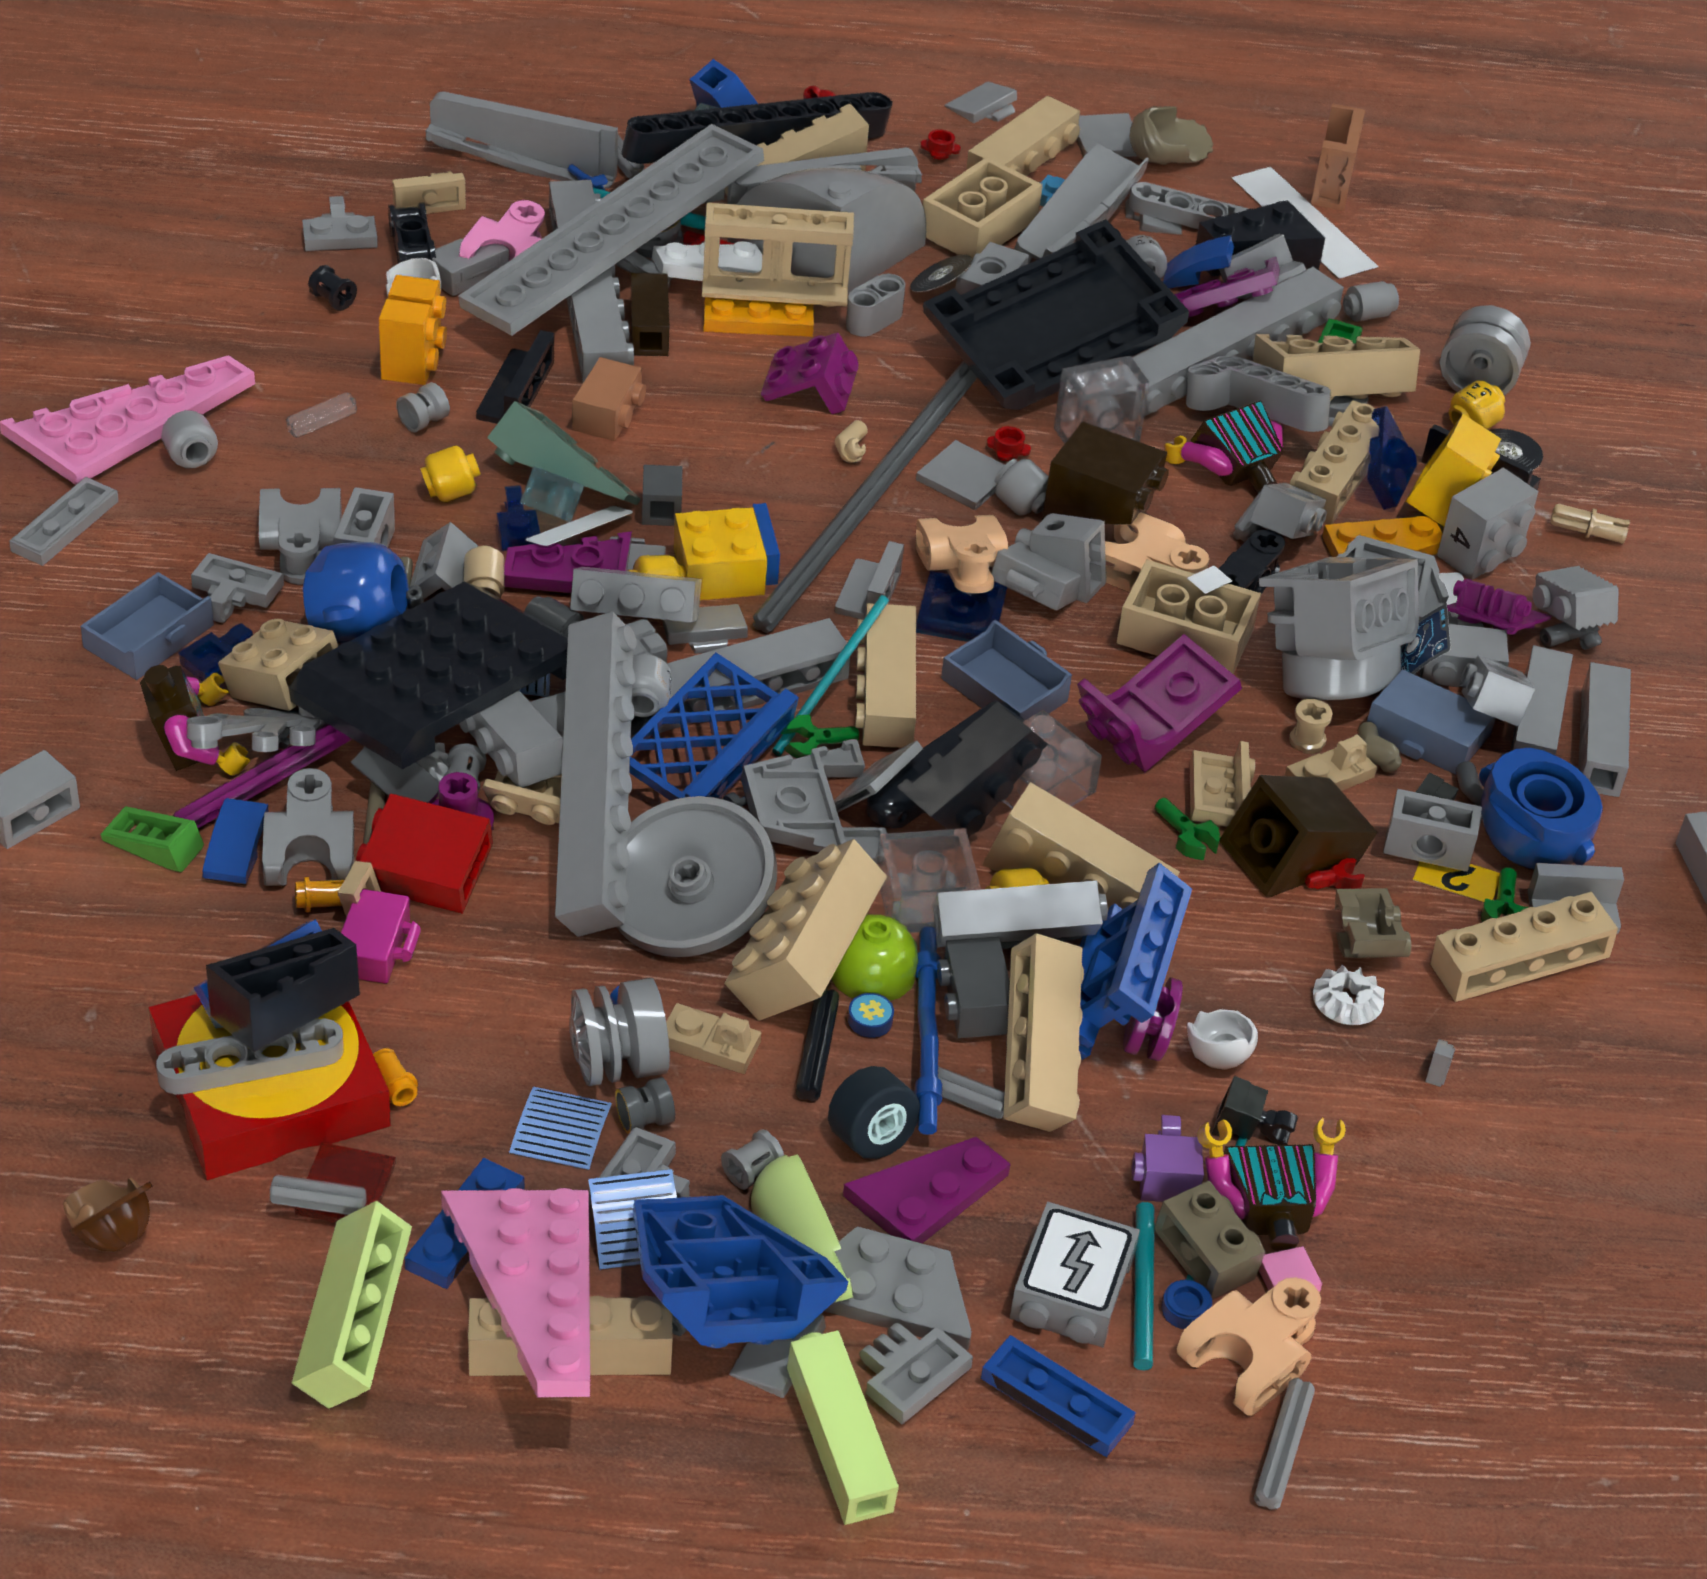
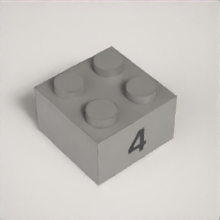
M1503 467L1452 496L1437 556L1470 580L1477 578L1485 572L1493 571L1500 563L1511 557H1517L1526 547V535L1529 524L1536 512L1534 506L1539 491Z

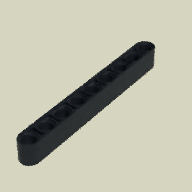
M866 92L636 116L628 120L621 154L632 163H655L711 124L754 145L764 142L768 146L781 138V134L793 129L797 133L812 126V120L823 115L828 119L839 114V108L850 103L868 123V139L878 138L885 134L893 102L884 94Z

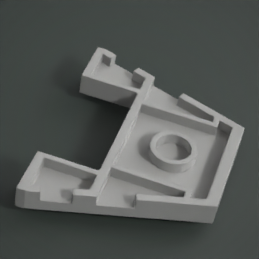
M857 739L843 741L841 748L829 751L826 746L812 749L811 754L808 756L793 759L789 754L743 767L741 782L749 811L764 827L770 841L820 852L830 844L838 846L855 839L878 866L890 867L894 854L886 829L842 827L827 777H859L863 773L865 763Z

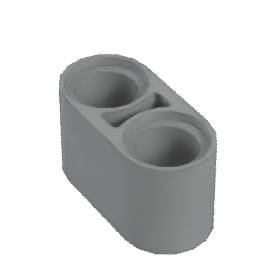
M881 274L853 289L848 295L846 329L856 336H870L902 317L906 285L904 279L895 274Z

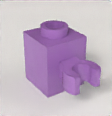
M1161 1115V1130H1158V1135L1145 1134L1142 1152H1134L1132 1181H1140L1141 1201L1163 1202L1202 1184L1204 1176L1202 1145L1197 1137L1181 1136L1180 1116Z

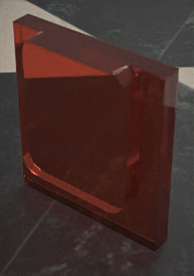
M322 1142L307 1179L363 1187L367 1193L366 1206L376 1200L381 1203L396 1164V1157ZM295 1207V1215L334 1223L347 1216L346 1214Z

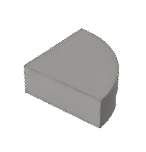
M1441 1039L1438 1040L1425 1082L1441 1087V1084L1444 1085L1455 1052L1454 1045L1447 1044V1041Z

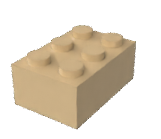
M986 157L923 199L926 217V238L958 255H969L973 260L975 254L981 253L989 242L1002 245L1027 228L1039 213L1043 184Z
M1146 559L1122 607L1117 644L1158 656L1185 634L1234 674L1254 630L1261 593L1226 584L1205 594L1187 579L1194 575V573Z

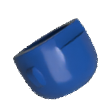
M375 542L340 543L324 547L305 573L303 601L308 625L332 630L337 643H345L370 631L373 627L401 615L408 607L406 592L409 590L407 573L402 560L391 549Z
M1529 747L1512 750L1502 755L1496 762L1488 764L1481 769L1479 780L1484 787L1480 804L1482 807L1483 824L1491 842L1502 856L1513 863L1533 870L1536 863L1568 865L1575 863L1583 865L1593 857L1595 848L1592 840L1602 817L1603 806L1600 795L1589 779L1578 768L1549 752Z

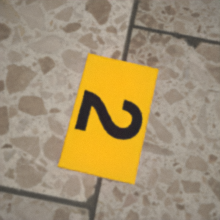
M1420 861L1413 880L1484 902L1485 899H1494L1499 885L1500 873L1473 864L1469 865L1467 872Z

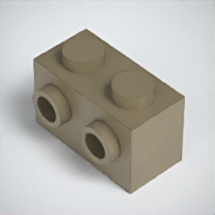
M1210 1180L1162 1203L1155 1225L1156 1233L1193 1280L1203 1285L1209 1291L1212 1299L1256 1279L1266 1251L1263 1249L1258 1236L1253 1231L1248 1230L1234 1212V1208L1228 1198L1221 1195Z

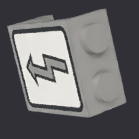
M1047 1201L1014 1289L1010 1319L1022 1322L1031 1328H1041L1070 1337L1079 1343H1089L1104 1348L1111 1315L1125 1275L1130 1272L1134 1260L1140 1229Z

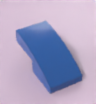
M1231 235L1205 241L1174 257L1167 263L1163 283L1168 288L1199 284L1201 271L1230 267L1234 250Z
M225 798L209 842L202 870L203 878L242 884L247 883L258 858L257 843L263 832L264 813L269 812L268 804Z

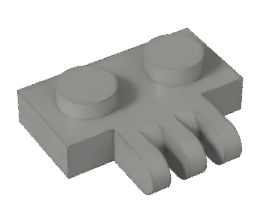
M895 1323L887 1330L888 1336L881 1334L873 1341L874 1347L867 1345L859 1352L863 1363L877 1374L867 1382L866 1394L901 1424H904L972 1368L973 1356L938 1327H935L919 1340L901 1324Z

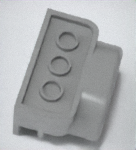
M1327 557L1259 578V587H1274L1275 611L1267 613L1269 623L1275 624L1276 649L1282 651L1283 690L1287 695L1300 699L1344 700L1366 697L1384 690L1401 672V645L1414 640L1419 627L1418 559Z

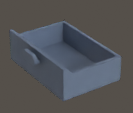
M158 572L80 626L83 648L135 680H138L145 675L149 668L159 665L214 626L211 597L201 598Z
M997 620L992 621L985 632L943 658L941 679L981 708L993 701H999L1029 722L1030 725L1068 701L1072 678L1070 672L1047 657V652L1043 647L1034 641L1026 642Z
M1403 669L1372 702L1367 722H1372L1377 726L1379 737L1394 743L1401 753L1413 759L1421 758L1455 775L1456 767L1461 762H1469L1491 736L1496 721L1495 717L1472 709L1466 698Z

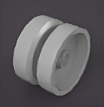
M1493 305L1475 306L1463 312L1454 322L1449 338L1442 350L1439 362L1442 376L1449 386L1457 392L1474 381L1480 380L1499 387L1504 395L1508 394L1516 385L1528 356L1531 344L1528 329L1519 317L1507 309Z

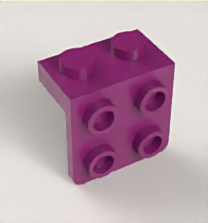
M838 332L828 336H816L807 343L794 347L785 346L774 354L761 395L765 401H770L815 386L831 414L845 411L859 368L858 359L855 353L847 348Z

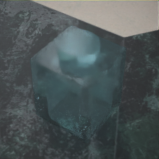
M533 466L520 503L571 522L584 486L569 478Z

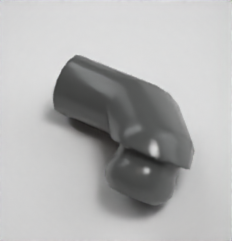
M1562 622L1540 631V640L1546 648L1577 638L1580 639V645L1585 650L1602 643V638L1598 633L1600 628L1597 625L1594 628L1589 626L1587 629L1581 628L1578 631Z
M1461 762L1456 767L1460 790L1475 805L1480 806L1484 788L1480 783L1476 766L1472 762Z

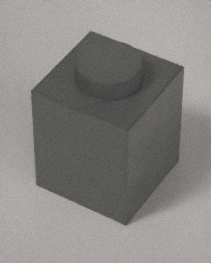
M644 465L642 525L675 526V513H681L683 466Z

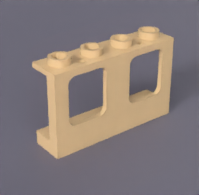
M707 203L702 297L815 304L825 307H847L854 213ZM720 237L764 240L761 271L758 273L721 270L718 265ZM793 242L836 245L834 275L830 278L792 274Z

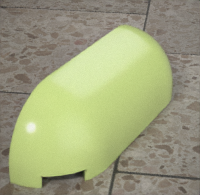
M784 1155L773 1160L760 1172L754 1183L751 1194L752 1213L826 1257L846 1278L835 1254L836 1250L841 1249L839 1241L799 1155L789 1157ZM846 1278L848 1280L847 1291L834 1302L853 1298L850 1278Z

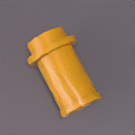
M304 877L303 881L295 882L296 908H304L305 912H310L312 907L342 906L338 891L344 880L310 881L309 877Z
M383 1048L376 1051L373 1055L389 1089L390 1103L395 1106H405L411 1103L418 1093V1080L412 1073L406 1072L393 1049Z

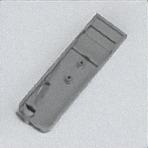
M438 92L430 103V125L426 130V140L433 141L439 147L466 152L487 161L515 169L517 172L560 181L579 180L568 172L569 165L574 164L590 177L604 174L608 180V184L603 185L604 189L610 188L617 177V127L449 92ZM468 137L488 145L466 141V138Z
M1096 143L1019 236L1014 250L1029 254L1028 263H1031L1032 258L1038 260L1073 244L1076 239V232L1102 220H1109L1130 193L1133 184L1138 183L1144 175L1149 158L1146 157L1140 165H1137Z
M910 148L759 165L728 185L727 204L737 205L746 192L765 181L783 174L805 169L847 168L861 170L860 165H882L883 169L881 171L866 172L893 179L911 188L914 192L916 183H921L922 173L918 168V159Z

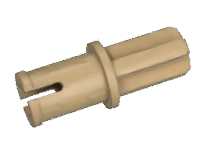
M1556 504L1551 515V524L1553 526L1585 533V538H1589L1591 535L1624 544L1629 530L1627 527L1630 525V520L1597 513L1595 508H1592L1590 512Z

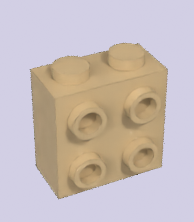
M272 619L265 622L260 627V630L249 639L235 645L232 652L220 660L218 664L231 698L290 711L296 704L291 702L289 687L304 664L337 648L338 643L332 630L288 622L282 619Z

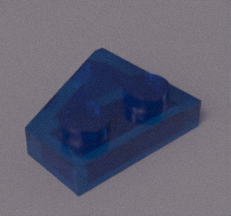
M1387 406L1376 408L1372 411V419L1379 427V435L1370 438V463L1368 464L1367 480L1383 510L1397 507L1418 464L1414 450L1407 445Z

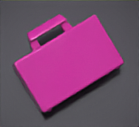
M362 889L359 894L361 897L359 902L351 904L341 933L357 946L359 979L387 984L396 959H403V962H407L412 958L421 928L414 921L409 923L410 903L408 896ZM405 934H408L404 947L401 948Z

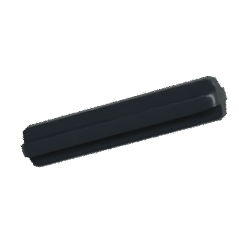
M825 989L821 998L813 1001L795 1094L801 1100L808 1099L814 1102L821 1095L839 1004V994L834 989Z

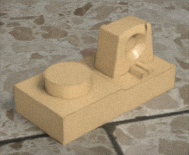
M451 171L436 174L431 173L430 177L421 176L392 180L393 205L396 208L417 207L418 203H425L426 214L466 209L465 178L463 173L453 174Z
M1354 735V737L1339 741L1337 747L1332 750L1316 754L1287 766L1285 776L1330 778L1343 791L1374 778L1377 766L1366 756L1367 743L1359 735Z
M676 1003L666 1021L670 1051L745 1074L761 1043V1031L750 1028L748 1020H742L727 1013H723L721 1018H719V1016Z

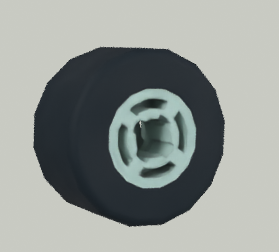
M870 1066L854 1072L836 1089L829 1104L828 1122L832 1132L862 1158L879 1159L901 1148L913 1134L919 1121L920 1104L916 1093L888 1069Z

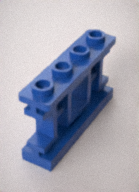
M1161 863L1156 864L1147 871L1139 898L1124 909L1114 903L1109 907L1108 918L1102 921L1103 924L1096 935L1082 937L1079 946L1082 947V966L1084 968L1080 1001L1083 1018L1079 1029V1051L1082 1060L1090 1056L1099 1029L1113 1019L1124 1026L1129 1023L1131 1016L1140 1023H1144L1154 1016L1192 892V888Z

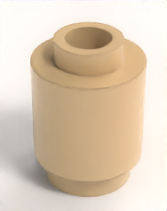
M485 545L469 550L464 557V582L481 587L500 598L504 593L505 559L503 554L497 549Z

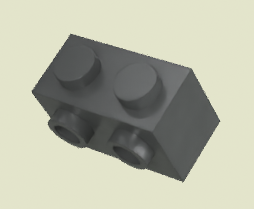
M1000 937L947 940L944 959L937 961V976L939 986H947L948 993H945L944 997L945 1015L947 1021L954 1020L957 1037L970 1038L1007 1035L1010 980Z

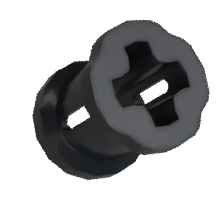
M321 265L318 269L314 270L308 281L310 293L317 297L323 296L329 300L331 307L338 311L348 308L356 298V284L348 278L342 279L335 275V270L328 265Z

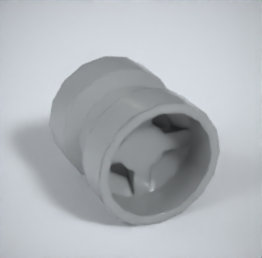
M433 382L420 387L416 394L408 393L398 398L396 402L398 416L405 427L412 432H417L427 427L430 420L437 422L447 417L450 413V405L445 392Z

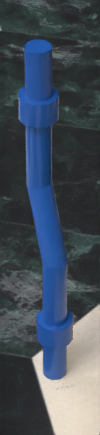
M923 927L920 930L918 964L916 967V978H918L917 1016L921 1050L920 1078L915 1082V1093L920 1104L918 1130L925 1135H931L937 1131V1106L942 1102L943 1084L938 1079L939 1037L935 1014L936 979L938 978L937 961L941 957L937 954L936 931L933 927Z

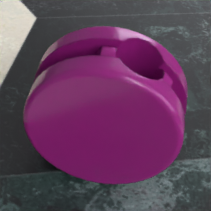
M1171 977L1167 980L1165 986L1162 987L1153 1017L1144 1023H1140L1131 1016L1129 1023L1125 1027L1123 1050L1125 1052L1136 1055L1146 1034L1150 1036L1147 1058L1155 1061L1162 1060L1171 1041L1180 1009L1183 992L1181 980Z

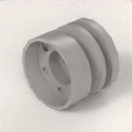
M653 978L620 982L618 1003L614 1005L606 987L603 985L595 986L593 1003L587 989L572 990L571 1016L569 1018L570 1038L575 1059L580 1066L586 1085H601L603 1067L610 1082H618L621 1077L623 1059L627 1060L632 1074L636 1078L666 1074L668 1072L670 1052L666 1017L661 996Z

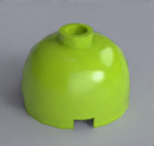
M866 914L831 979L837 989L852 999L864 993H876L886 997L889 1001L899 999L912 989L915 982L918 964L916 941L906 926L896 919L881 914Z

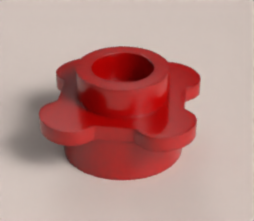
M944 129L931 131L928 134V140L924 139L920 143V147L930 152V156L937 160L947 159L950 154H959L961 151L960 145L954 144V134Z
M1001 427L995 432V436H990L987 439V446L995 450L997 458L1001 461H1010L1017 459L1018 456H1028L1031 453L1030 445L1024 444V432L1016 427Z

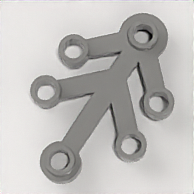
M299 707V711L250 708L244 710V716L216 713L187 719V739L191 740V746L194 748L210 749L217 747L218 740L222 737L252 733V750L257 752H273L279 749V735L287 727H290L289 743L291 745L311 746L316 744V731L326 726L327 723Z

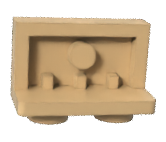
M1240 741L1234 757L1193 750L1189 761L1191 821L1205 823L1211 820L1215 825L1226 827L1229 825L1252 788L1250 783L1254 777L1255 759L1249 758V742Z
M499 771L495 780H485L482 788L490 806L495 810L508 815H513L515 812L529 815L536 821L546 825H553L555 822L559 823L562 774L523 788L516 786L507 775L503 776Z

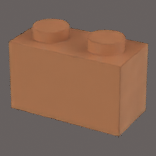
M600 357L572 400V430L615 441L623 427L628 428L635 407L641 406L644 401L646 385L642 384V368Z

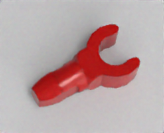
M1346 858L1341 860L1338 865L1332 866L1329 870H1318L1307 875L1305 883L1308 888L1314 889L1331 886L1336 889H1361L1365 875H1351L1355 868L1356 859Z

